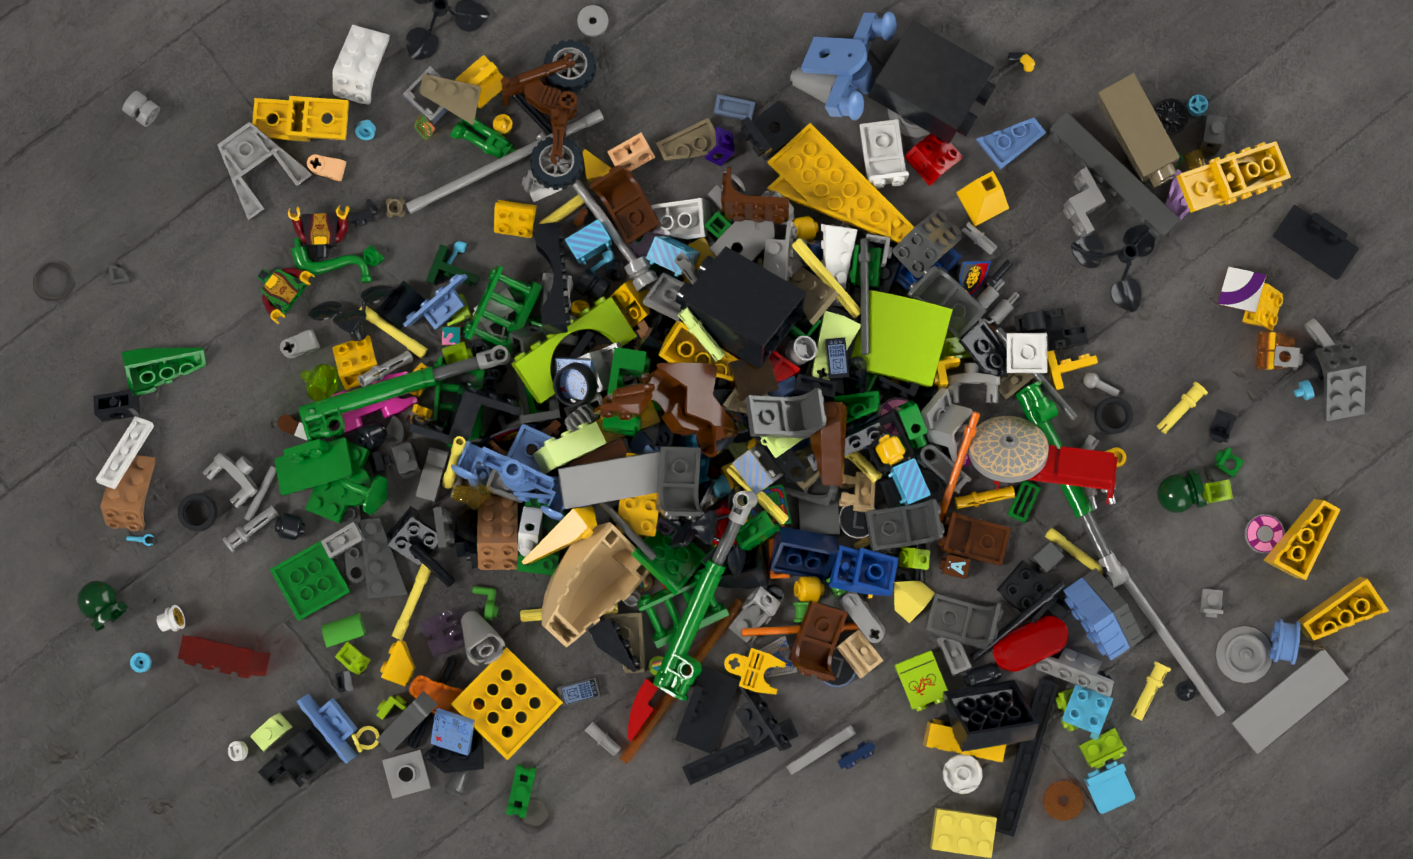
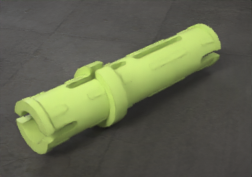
M688 307L678 313L677 316L689 328L688 331L696 336L715 361L720 360L726 354L703 327L702 321L698 320Z

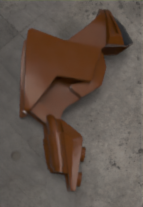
M658 363V369L652 373L641 374L644 384L639 383L615 389L612 395L608 394L603 398V405L593 410V414H600L602 418L616 416L620 420H631L644 411L650 400L655 401L664 411L662 419L671 432L684 436L695 434L698 447L701 448V453L708 457H715L722 453L738 435V427L713 396L718 368L716 365L707 363Z

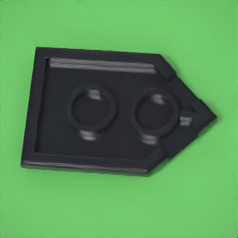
M982 319L959 342L982 372L1007 377L1008 373L1005 365L1007 350Z
M473 731L471 749L468 756L436 745L423 756L443 773L484 769L483 737L478 731Z

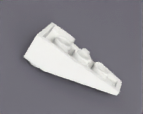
M697 198L651 205L662 226L652 231L653 233L687 240L707 236L708 229L704 225L711 218L709 200Z

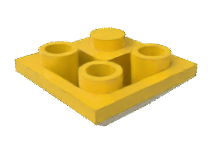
M993 171L956 192L974 227L1009 209L1002 186Z
M634 278L625 282L610 296L632 329L650 314V307L643 304V300L649 293V290L637 292L632 283Z
M399 640L390 647L388 654H391L388 661H384L381 667V678L402 686H408L416 667L407 643Z

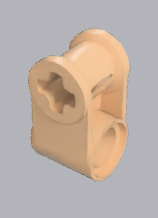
M317 154L311 155L308 158L307 166L313 174L342 181L346 161ZM319 160L321 166H317L315 169L312 164Z

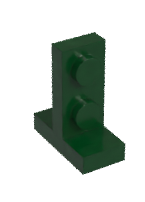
M440 244L426 281L435 286L440 273L443 272L442 275L450 279L456 274H466L468 278L463 284L472 286V284L478 285L480 280L478 275L445 263L450 249Z

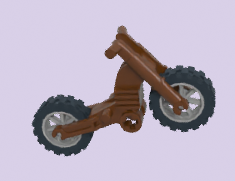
M571 39L566 42L564 40L559 41V44L551 46V50H548L542 66L520 73L510 79L507 77L501 79L503 105L508 106L510 104V97L524 93L525 99L530 105L539 110L540 113L543 112V114L550 116L553 138L551 136L545 138L546 140L539 141L538 146L533 148L530 157V167L532 175L537 179V182L540 185L543 184L545 188H553V190H559V188L566 189L569 185H574L581 176L583 170L582 152L580 148H577L575 142H571L569 138H566V124L568 120L574 119L577 115V97L573 91L577 93L583 88L586 89L589 83H592L596 73L594 53L590 52V48L587 45H582L580 41L573 42ZM578 58L583 61V63L575 64ZM575 68H584V70L580 74ZM548 153H551L550 158L545 157V156H546ZM565 154L570 157L569 160H563ZM542 160L551 164L543 168ZM571 164V167L567 170L563 165ZM559 170H562L564 172L563 174L557 175Z

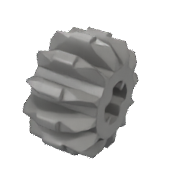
M588 403L571 413L564 423L568 430L571 429L572 432L578 430L577 426L588 422L589 425L596 422L599 415L593 414L594 407Z

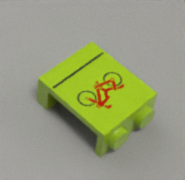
M932 650L894 664L912 710L916 709L918 712L928 708V703L934 701L935 704L944 701L943 692L948 690Z

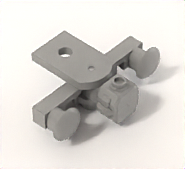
M731 173L733 188L744 193L745 186L735 174ZM722 184L720 186L716 185L707 195L720 209L722 205ZM765 191L761 195L767 197H783L777 191ZM789 203V221H792L794 219V208ZM753 220L734 221L709 250L717 257L725 246L731 249L733 244L739 243L743 246V250L738 254L753 261L762 251L765 252L766 239H775L774 226L787 225V222L777 224L773 221L761 223L754 222ZM801 239L807 245L808 242ZM796 251L794 258L791 259L793 275L801 266L803 267L805 262Z

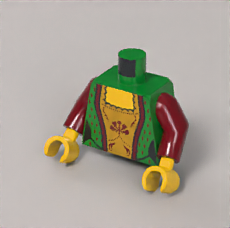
M286 267L282 270L276 269L273 274L265 269L259 273L257 278L264 283V286L261 288L263 293L262 301L266 311L276 324H279L277 320L280 316L286 317L285 315L306 287L311 285L308 282L309 277H315V275L298 268Z

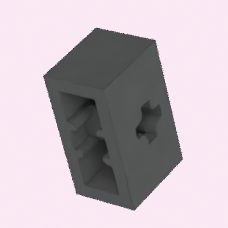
M1046 542L1028 559L1041 573H1046L1064 557L1061 553L1063 549L1056 542Z

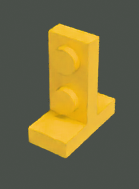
M1054 350L1048 351L1047 368L1053 388L1056 391L1064 388L1060 374L1096 365L1098 363L1096 355L1084 354L1078 356L1079 360L1071 361V358L1059 361L1060 365H1058Z

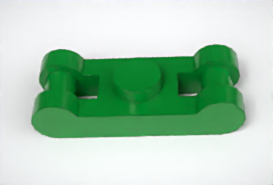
M517 764L506 815L512 816V814L520 815L519 818H526L537 768H525L523 765ZM521 775L528 776V781H521ZM515 800L523 802L522 807L514 806Z

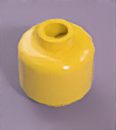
M803 216L792 220L795 226H797L796 238H801L805 241L814 240L819 227L812 217Z
M885 435L878 440L879 444L876 446V452L884 464L891 466L904 459L905 448L898 437Z
M802 576L794 584L795 597H798L801 602H810V600L817 602L821 595H824V584H821L818 577Z

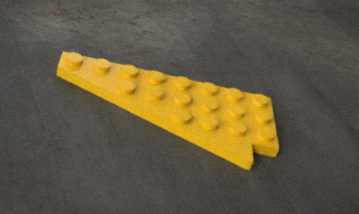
M811 123L767 162L779 175L767 187L768 191H777L783 197H787L793 202L878 236L889 237L891 241L899 243L914 228Z

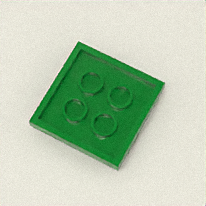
M662 517L657 522L655 536H646L643 539L658 556L651 561L638 546L631 555L675 595L700 566L701 560L706 554L690 539L683 546L670 548L669 545L677 530Z
M321 541L270 569L298 621L351 592L333 558H329Z

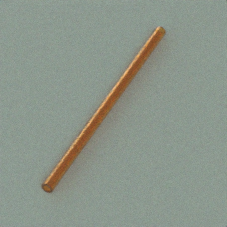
M735 599L727 610L729 616L719 621L693 658L699 661L700 664L742 608L744 603L739 599ZM689 665V666H688V671H689V673L691 674V673H692V668H691V666ZM668 693L665 695L621 755L620 759L623 762L629 763L675 700V697Z

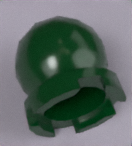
M1196 468L1188 470L1187 476L1181 474L1170 475L1159 484L1157 499L1164 509L1172 513H1182L1190 509L1193 504H1196L1197 508L1207 506V500L1202 499L1201 493L1205 492L1199 473L1196 474Z
M91 581L85 584L78 593L77 605L82 614L87 618L94 619L91 626L96 632L104 629L105 626L103 624L110 619L114 622L127 611L128 606L124 601L117 602V594L114 588L107 582Z

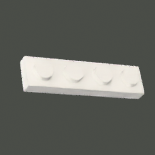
M134 417L96 478L97 483L112 489L117 487L154 427L152 422Z

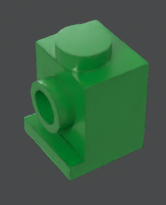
M719 210L704 226L719 239L734 221L732 219H725V213Z

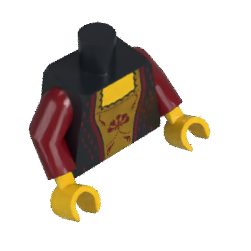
M339 205L336 213L301 214V217H299V207L296 206V214L291 213L290 208L288 209V216L292 219L296 234L302 243L307 244L309 248H316V258H328V247H337L348 231L347 214L350 210L349 206H346L345 212L340 210Z

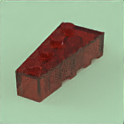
M183 635L178 659L185 660L184 664L196 666V663L202 664L204 669L214 670V667L220 668V672L225 674H232V671L237 672L238 677L249 679L250 675L266 676L271 653Z

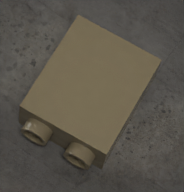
M1133 73L1098 92L1097 103L1138 179L1142 183L1150 180L1153 187L1156 188L1175 178L1177 171L1174 166L1177 165L1180 156L1135 74Z

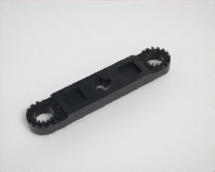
M735 411L737 418L750 432L748 416H742L740 412ZM753 436L791 482L797 483L805 479L807 474L806 468L791 449L775 458L767 445L764 446L761 443L762 438ZM793 467L801 469L802 474L799 478L792 477L791 469Z

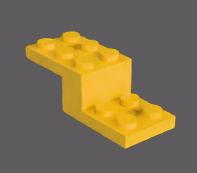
M289 96V100L254 98L252 124L270 139L311 142V138L346 140L349 101ZM272 114L278 116V121L275 124L268 123V117ZM325 114L333 116L331 123H323L322 118Z

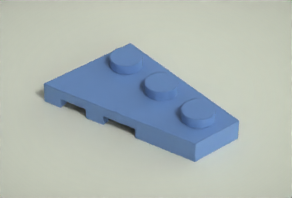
M1031 118L1006 129L993 132L990 135L977 138L976 141L1001 170L1044 136L1046 131L1035 118Z

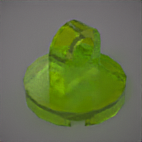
M326 363L316 366L312 372L303 370L299 376L307 383V395L314 401L331 397L338 386V381L336 380V376H338L337 370Z

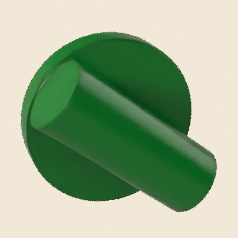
M372 244L363 251L364 260L370 266H376L385 260Z

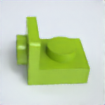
M348 641L335 656L349 671L357 675L363 672L371 661Z

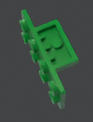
M346 438L330 442L320 439L284 449V456L274 459L282 496L350 477L354 474Z

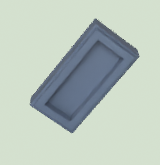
M717 94L713 114L743 120L748 116L752 121L755 102Z

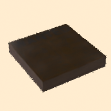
M769 358L760 369L743 359L728 363L740 402L744 401L749 395L759 396L779 389Z

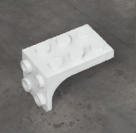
M356 25L351 26L333 68V94L335 96L356 101L360 104H370L375 74L388 45L390 35Z
M899 120L860 124L866 178L869 183L876 189L883 188L885 184H892V186L904 185L903 182L907 181L909 172L906 171Z

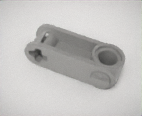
M928 442L926 446L920 449L919 454L916 456V461L923 468L927 467L941 481L948 485L955 463L941 452L942 449L937 444ZM926 450H931L934 453V458L931 461L926 460L924 457ZM962 470L954 492L958 495L960 494V489L972 480Z
M848 591L838 598L841 606L848 612L870 642L878 643L883 639L885 627L869 607L861 593ZM873 629L880 631L878 635H872Z

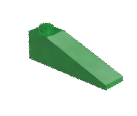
M140 348L121 352L129 390H133L137 396L151 393L157 390L156 387L164 383H172L173 379L180 375L186 376L206 366L203 348Z
M879 391L834 396L833 402H842L847 406L846 423L877 411L880 393Z

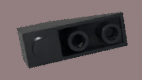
M607 618L588 629L599 649L631 671H640V662L635 654L632 655L629 649L631 645L626 637L623 638L620 632L622 630L616 619Z

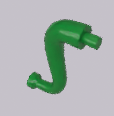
M294 238L295 247L291 248V252L298 269L318 275L349 264H356L362 272L360 282H372L368 264L362 257L358 255H344L325 261L313 262L309 259L307 247H303L300 238Z

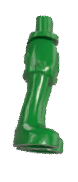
M476 117L474 125L461 118V122L456 124L450 134V137L465 139L484 150L485 154H490L499 159L517 150L513 147L514 144H510L500 131L487 127ZM465 125L483 134L488 139L485 141L481 137L477 136L476 134L468 130L465 127Z

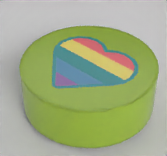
M655 656L650 660L649 670L653 675L657 674L664 657Z

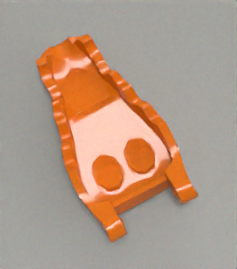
M423 675L417 676L412 681L409 692L413 697L417 698L425 691L438 704L432 711L434 716L437 708L460 715L450 704L464 690L435 682ZM476 699L474 700V708L481 710L484 706Z

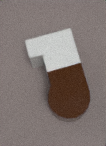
M282 415L278 419L277 424L280 430L307 440L303 424L296 421L294 417Z

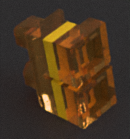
M1266 331L1257 333V351L1259 352L1256 353L1255 370L1280 371L1285 368H1292L1274 366L1275 352L1273 351H1275L1276 346L1295 347V338L1285 337L1283 333ZM1284 351L1279 354V359L1282 362H1288L1291 356H1284Z

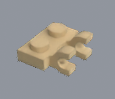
M856 472L855 477L844 475L843 486H840V488L849 489L854 487V495L842 492L839 498V506L853 505V511H874L875 483L863 472Z

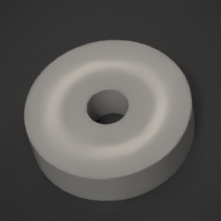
M590 5L580 11L577 23L580 31L585 36L594 38L605 33L609 20L603 8ZM593 18L597 20L595 24H590L589 22Z

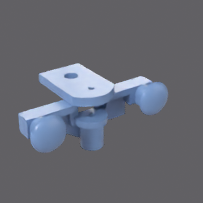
M888 11L884 14L883 18H878L876 13L864 12L853 39L813 38L801 69L803 73L838 75L825 104V109L829 116H849L852 120H857L861 117L864 110L862 94L870 93L876 81L872 75V66L867 60V54L870 50L868 40L874 41L875 37H883L885 41H890L894 37L897 22L893 13ZM830 53L827 57L822 58L825 54Z
M522 424L507 456L486 447L482 449L471 444L470 441H466L457 466L451 464L452 470L457 475L468 480L479 478L473 474L479 462L498 471L504 484L512 491L528 493L538 489L552 497L547 507L541 505L543 513L558 521L565 517L563 515L565 509L563 507L560 484L554 478L543 474L534 456L527 454V448L530 445H536L539 450L545 446V441L553 438L543 432Z

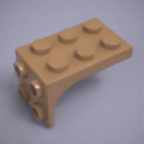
M136 455L117 487L112 489L106 486L100 507L107 526L114 529L126 528L131 531H143L145 529L144 504L156 463L155 457Z
M478 496L477 551L478 568L480 570L517 569V501L502 496Z

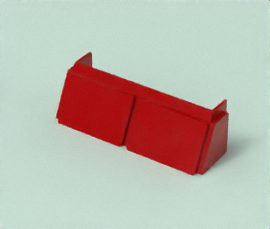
M1049 445L1045 466L1037 475L1028 480L1107 490L1106 504L1108 505L1109 498L1113 499L1118 457L1114 456L1112 452L1064 446L1058 449L1056 445ZM994 480L993 483L997 484L996 490H998L1000 481Z

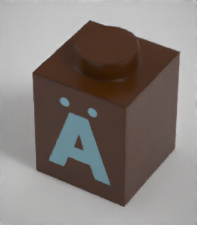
M946 554L945 558H941L939 569H942L941 574L966 579L971 560Z

